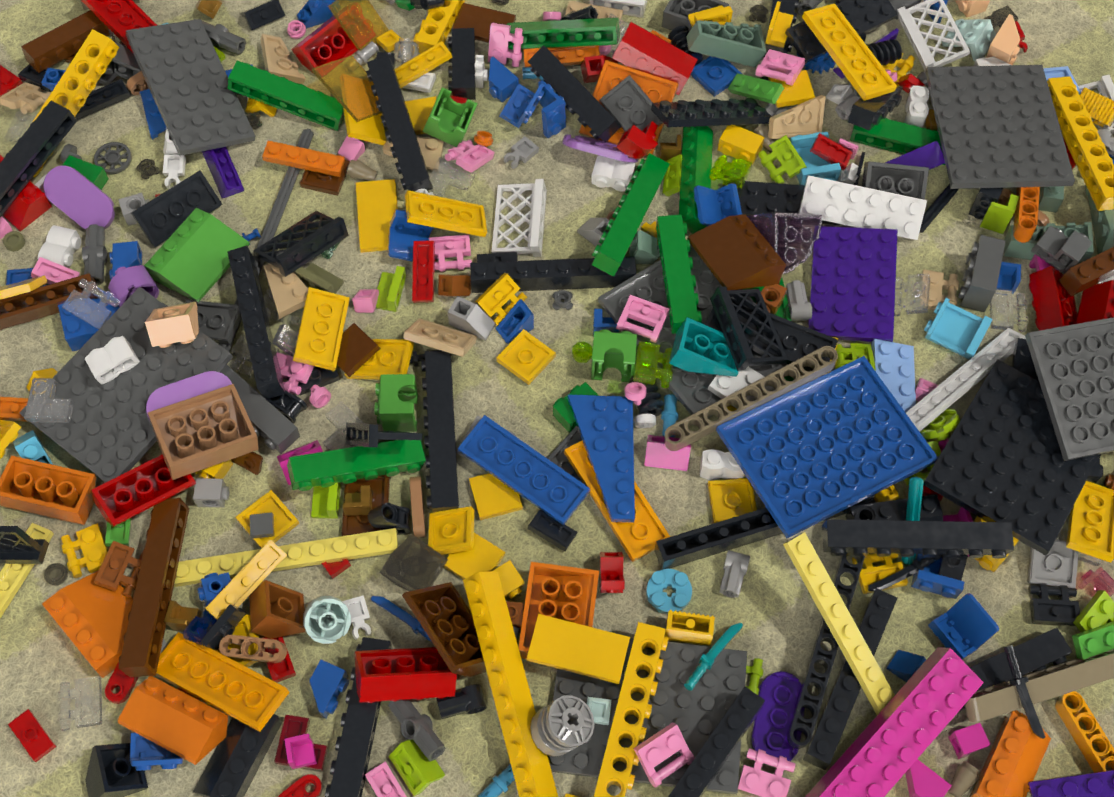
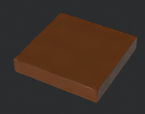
M345 160L340 177L305 170L300 187L338 196L347 175L350 161Z
M353 323L342 334L337 366L350 378L381 348Z

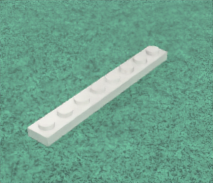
M1007 328L908 410L906 414L919 432L988 375L997 359L1003 362L1014 353L1016 338L1026 339V337Z

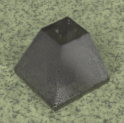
M411 534L391 553L379 573L407 591L418 590L433 585L448 559Z

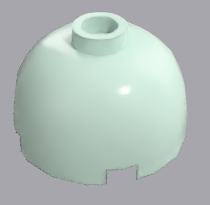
M330 595L320 596L313 599L307 605L303 615V625L307 634L314 641L322 644L334 643L348 632L351 625V615L347 606L340 599Z

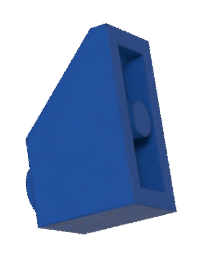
M491 57L489 93L493 98L504 102L513 94L519 84V78L495 57Z

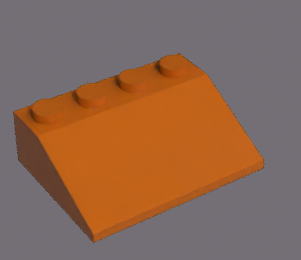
M531 562L518 647L521 659H527L538 614L589 627L593 626L599 576L598 570Z
M96 571L60 589L43 602L42 605L95 671L104 678L115 669L122 654L123 638L127 631L128 615L132 608L133 599L123 595L124 588L121 584H119L116 592L94 584L98 573Z

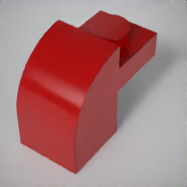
M651 121L642 131L635 125H632L623 133L616 148L634 159L645 157L658 145L654 141L658 125Z
M600 552V593H623V590H625L623 576L624 557L622 552Z

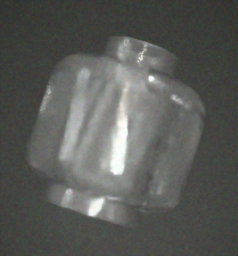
M399 38V41L394 44V59L397 62H401V65L419 55V45L414 42V39Z

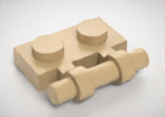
M24 82L0 96V104L10 109L16 110L20 108L23 114L32 113L37 110L38 106L44 105L51 93H42L41 87Z
M923 269L918 308L935 310L939 301L943 303L945 298L950 299L949 303L956 306L958 300L956 290L959 289L958 275L950 274L949 280H943L944 273ZM942 289L948 290L947 296L942 295Z

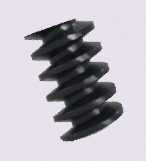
M682 25L674 28L668 35L671 44L697 58L695 66L702 62L703 55L701 53L689 51L686 37L689 33L688 27Z
M896 39L866 44L881 65L894 64L896 60H900L902 57V48Z
M651 370L636 373L630 378L629 383L639 382L646 386V397L641 400L639 406L636 405V408L639 410L638 414L659 416L663 412L661 407L664 403L662 400H659L661 394L657 393L659 388L657 385H654L656 379L652 378L654 373Z

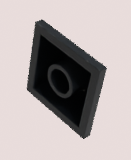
M130 743L96 745L92 748L85 779L89 797H125L148 788L145 770H136L135 766L130 764Z

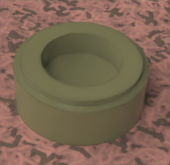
M11 231L4 236L3 244L9 251H19L25 245V238L20 232Z

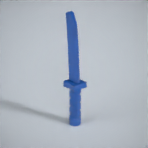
M371 597L372 602L402 620L412 628L416 635L421 633L422 636L431 641L419 621L384 597Z

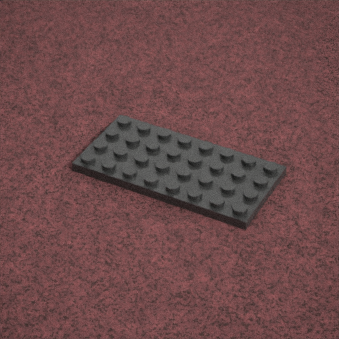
M201 19L126 30L127 40L179 156L255 141L256 136L236 93L228 90V76Z

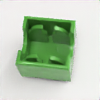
M442 87L422 132L457 147L466 134L478 103L469 99L466 103H457L450 97L452 91Z
M605 329L594 331L591 380H602L603 372L606 369L616 368L621 372V382H629L630 378L634 375L637 334H632L629 331L614 333Z
M414 374L380 375V383L375 385L376 396H378V402H375L374 407L375 415H377V424L382 426V431L416 432L417 420H415L414 404H418V393Z

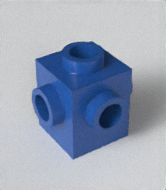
M229 572L219 575L218 573H210L204 576V579H201V587H198L197 591L200 601L204 600L206 607L231 581Z

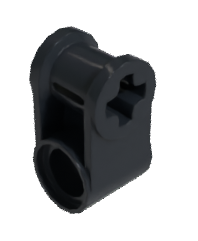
M286 390V394L277 396L280 397L278 400L273 401L272 399L274 398L267 400L293 424L296 422V417L300 412L308 407L301 398L292 395Z
M384 503L369 511L368 521L375 528L382 530L396 528L397 535H406L410 533L408 519L411 515V510L391 503Z

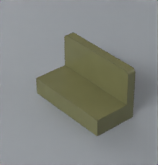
M310 263L306 269L300 267L294 271L308 288L311 287L336 294L344 284L342 279L314 263Z

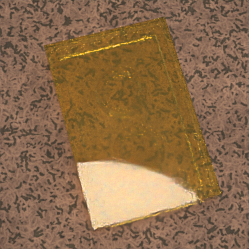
M335 0L328 5V8L359 51L367 46L369 42L373 41L376 44V38L389 31L369 0Z

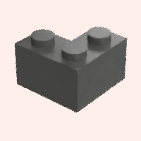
M116 43L120 48L107 66L105 73L98 80V83L108 85L117 75L129 79L141 71L135 55L126 46Z
M1050 226L1032 248L1031 252L1065 274L1079 262L1093 242L1083 233L1074 231L1067 237L1060 229Z

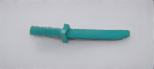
M742 623L731 625L709 652L701 656L700 665L697 666L689 680L684 684L687 690L692 691L695 684L698 683L699 679L706 672V669L710 670L717 656L742 629Z

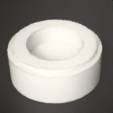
M653 414L637 415L634 417L635 426L637 428H652L656 425V416Z

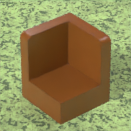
M439 274L438 295L470 296L471 275Z

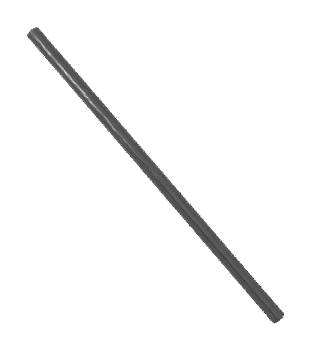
M311 129L303 130L297 147L309 149L314 136V132ZM288 167L257 248L274 238L300 172L299 168ZM254 254L253 257L256 262L258 275H260L265 261ZM238 298L234 305H239ZM242 317L234 334L231 345L219 343V345L228 352H230L235 336L241 324Z

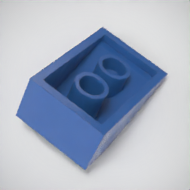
M78 299L58 305L65 340L71 350H80L120 308L115 299Z

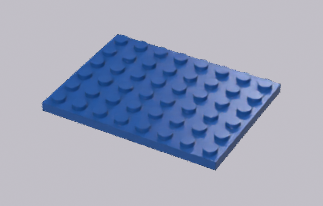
M865 356L733 418L716 428L720 438L786 539L935 464L938 459L935 452Z

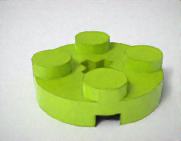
M946 409L923 428L920 433L925 440L937 438L938 441L944 440L950 436L949 432L958 426L961 419L955 409Z

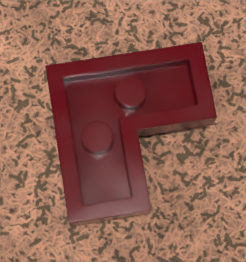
M285 714L274 760L275 764L290 766L288 764L284 739L307 734L310 724L309 718ZM313 743L317 764L301 768L323 772L328 747L327 745Z

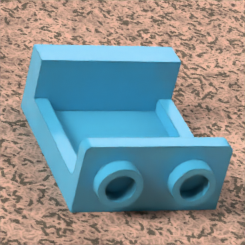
M816 132L790 138V142L807 166V168L801 169L800 173L797 174L800 185H805L807 175L833 181L838 180L841 172L840 164H831L810 152L817 135L820 133L829 138L828 132Z
M945 298L943 303L939 301L933 312L937 314L934 321L929 320L924 329L927 332L925 338L970 360L975 355L993 319L987 316L980 318L949 303L950 299Z

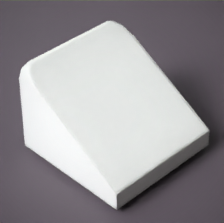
M834 84L826 95V99L839 105L853 93L851 85Z

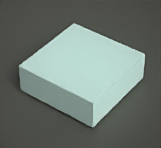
M588 697L587 705L593 714L594 724L609 725L612 700Z

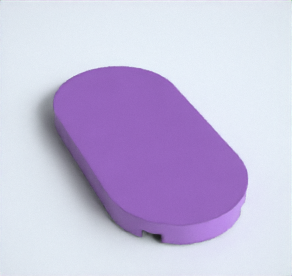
M566 134L563 139V144L573 149L624 162H638L639 160L624 154L616 148V144L605 143L601 140L580 135L571 138V134Z
M57 166L48 172L44 179V192L46 197L55 206L84 229L93 224L102 226L104 229L111 225L115 217L114 204L107 194L72 167Z
M208 371L160 387L149 396L146 404V414L148 416L147 412L231 385L232 382L220 372Z

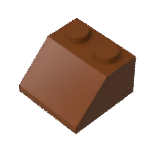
M264 580L249 595L251 632L272 639L306 631L303 625L305 611L303 593Z

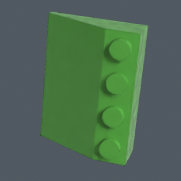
M196 208L144 266L154 281L199 303L230 267L227 251L248 246L250 243L213 215Z

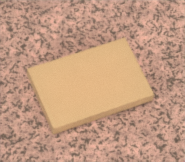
M419 318L404 332L403 339L464 357L476 343L477 336Z

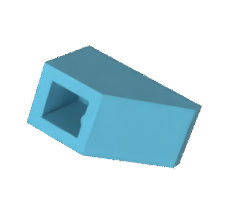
M33 430L13 441L14 447L21 458L54 465Z

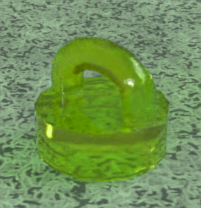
M578 342L572 347V357L576 362L586 363L591 360L593 348L589 343Z

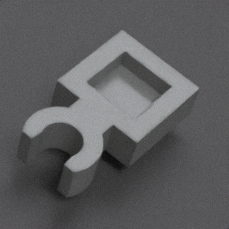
M524 136L511 147V152L504 156V162L507 163L509 160H513L511 168L515 169L518 167L520 160L526 163L539 152V147Z

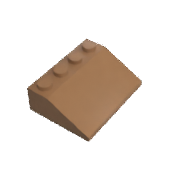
M234 384L147 412L172 480L259 450L256 432Z

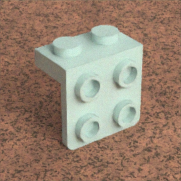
M956 20L955 23L970 49L973 61L983 58L996 36L991 20ZM949 31L945 38L953 39L955 33ZM942 42L943 47L950 46L949 43Z

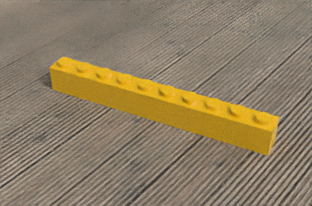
M478 572L463 579L519 797H558L548 756L537 748L531 736L530 727L536 711L498 572Z

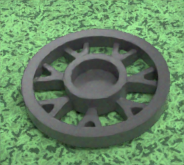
M120 142L106 143L99 147L94 155L95 165L104 168L106 174H117L124 171L132 160L130 149ZM111 147H117V149L111 150ZM124 149L127 151L124 154L120 155V152H122ZM102 151L106 152L104 156L101 155ZM101 160H105V161H106V162H104V163L98 164V161H101Z

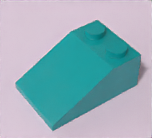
M687 317L677 330L669 364L688 372L737 377L739 371H737L724 334Z

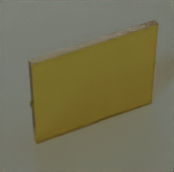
M353 56L332 61L312 69L315 76L356 122L382 113L379 112L376 101L379 100L378 96L374 97L371 86L374 85L373 81H369L365 69Z

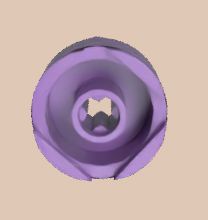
M143 265L118 268L108 286L120 307L139 287L156 299L159 295L157 285Z

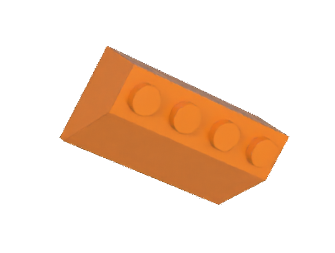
M11 455L0 477V506L85 525L94 503L91 490L95 488L96 475Z
M149 676L134 689L118 718V724L196 765L226 738L228 715L153 676Z
M1017 710L1009 712L1005 716L981 770L979 780L976 782L970 797H1026L1029 792L1028 783L1033 782L1051 738L1044 731L1045 738H1039L1033 733L1025 714Z

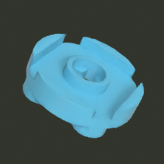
M663 569L654 572L647 584V600L662 614L668 615L669 610L673 612L675 610L677 612L682 611L690 603L692 597V586L688 576L675 569ZM668 586L676 592L672 593L671 597H668L667 593L663 592V589H666Z

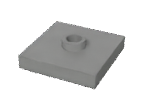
M1055 540L1050 552L1046 556L1030 548L1027 582L1052 586L1067 585L1068 588H1075L1079 552L1067 548L1066 541Z

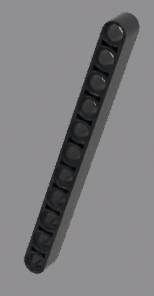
M863 505L857 509L852 520H861L859 515H866L869 520H876L877 514L872 507ZM845 553L841 556L833 581L848 611L865 556H854V553ZM846 557H855L857 564L849 563ZM840 577L848 578L851 585L846 586L842 584ZM823 617L787 734L788 743L796 749L805 747L812 738L839 646ZM823 641L830 643L832 650H823L820 643ZM814 664H822L825 668V673L816 672ZM807 686H815L819 692L818 696L810 695L807 691ZM800 709H809L812 713V718H803ZM797 730L803 732L805 741H796L793 732Z

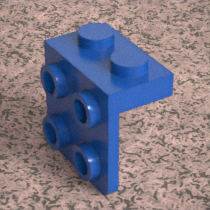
M541 80L538 82V86L541 83L545 84L542 89L545 93L540 100V105L543 107L541 109L543 134L549 138L566 128V102L562 96H558L554 92L550 84H546Z
M541 83L536 93L518 84L499 117L517 128H520L522 122L526 124L545 93L542 90L545 84Z
M731 183L717 190L700 185L694 187V199L698 210L697 216L702 225L710 226L728 216L742 214L736 184Z
M395 210L389 226L388 255L392 258L413 261V241H429V235L434 227L407 222L405 210Z
M917 554L916 557L918 561L925 558L923 554ZM942 558L924 567V570H918L913 575L911 587L925 592L957 599L964 589V581L938 575Z
M970 593L964 595L946 613L928 624L946 648H951L962 660L974 653L999 631V626Z
M131 732L130 764L135 766L136 770H151L152 765H161L162 769H176L177 764L183 763L182 757L135 732Z

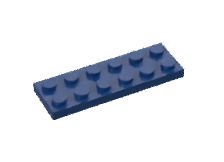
M486 415L482 417L458 447L459 452L563 526L590 492L589 487Z

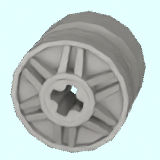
M572 695L561 696L537 711L531 722V736L537 748L544 754L552 757L563 756L590 739L594 730L593 714L589 706L580 698Z

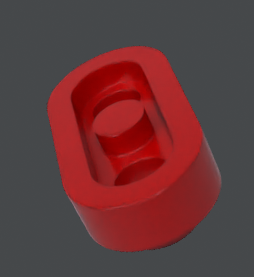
M118 662L105 687L106 698L114 704L125 702L129 698L139 677H129L119 669ZM120 687V691L114 694V688Z
M307 774L283 791L279 797H319L322 793L323 785L316 775ZM313 784L315 789L312 792H307V786Z

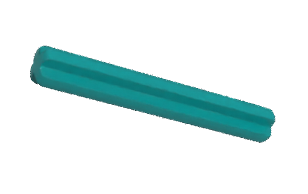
M911 477L906 521H920L924 481L919 477ZM916 554L911 557H902V562L911 565L916 559Z

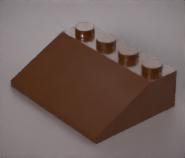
M746 214L728 216L687 238L722 287L726 286L727 290L779 284L786 267L784 261Z
M452 582L404 592L403 598L452 673L473 677L486 672L472 613Z

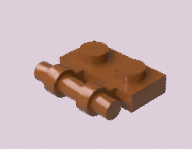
M113 541L97 573L94 584L115 592L119 584L125 586L123 595L131 597L134 590H136L137 575L142 563V553L139 559L132 557L135 551L134 548ZM127 566L134 569L130 577L124 575Z

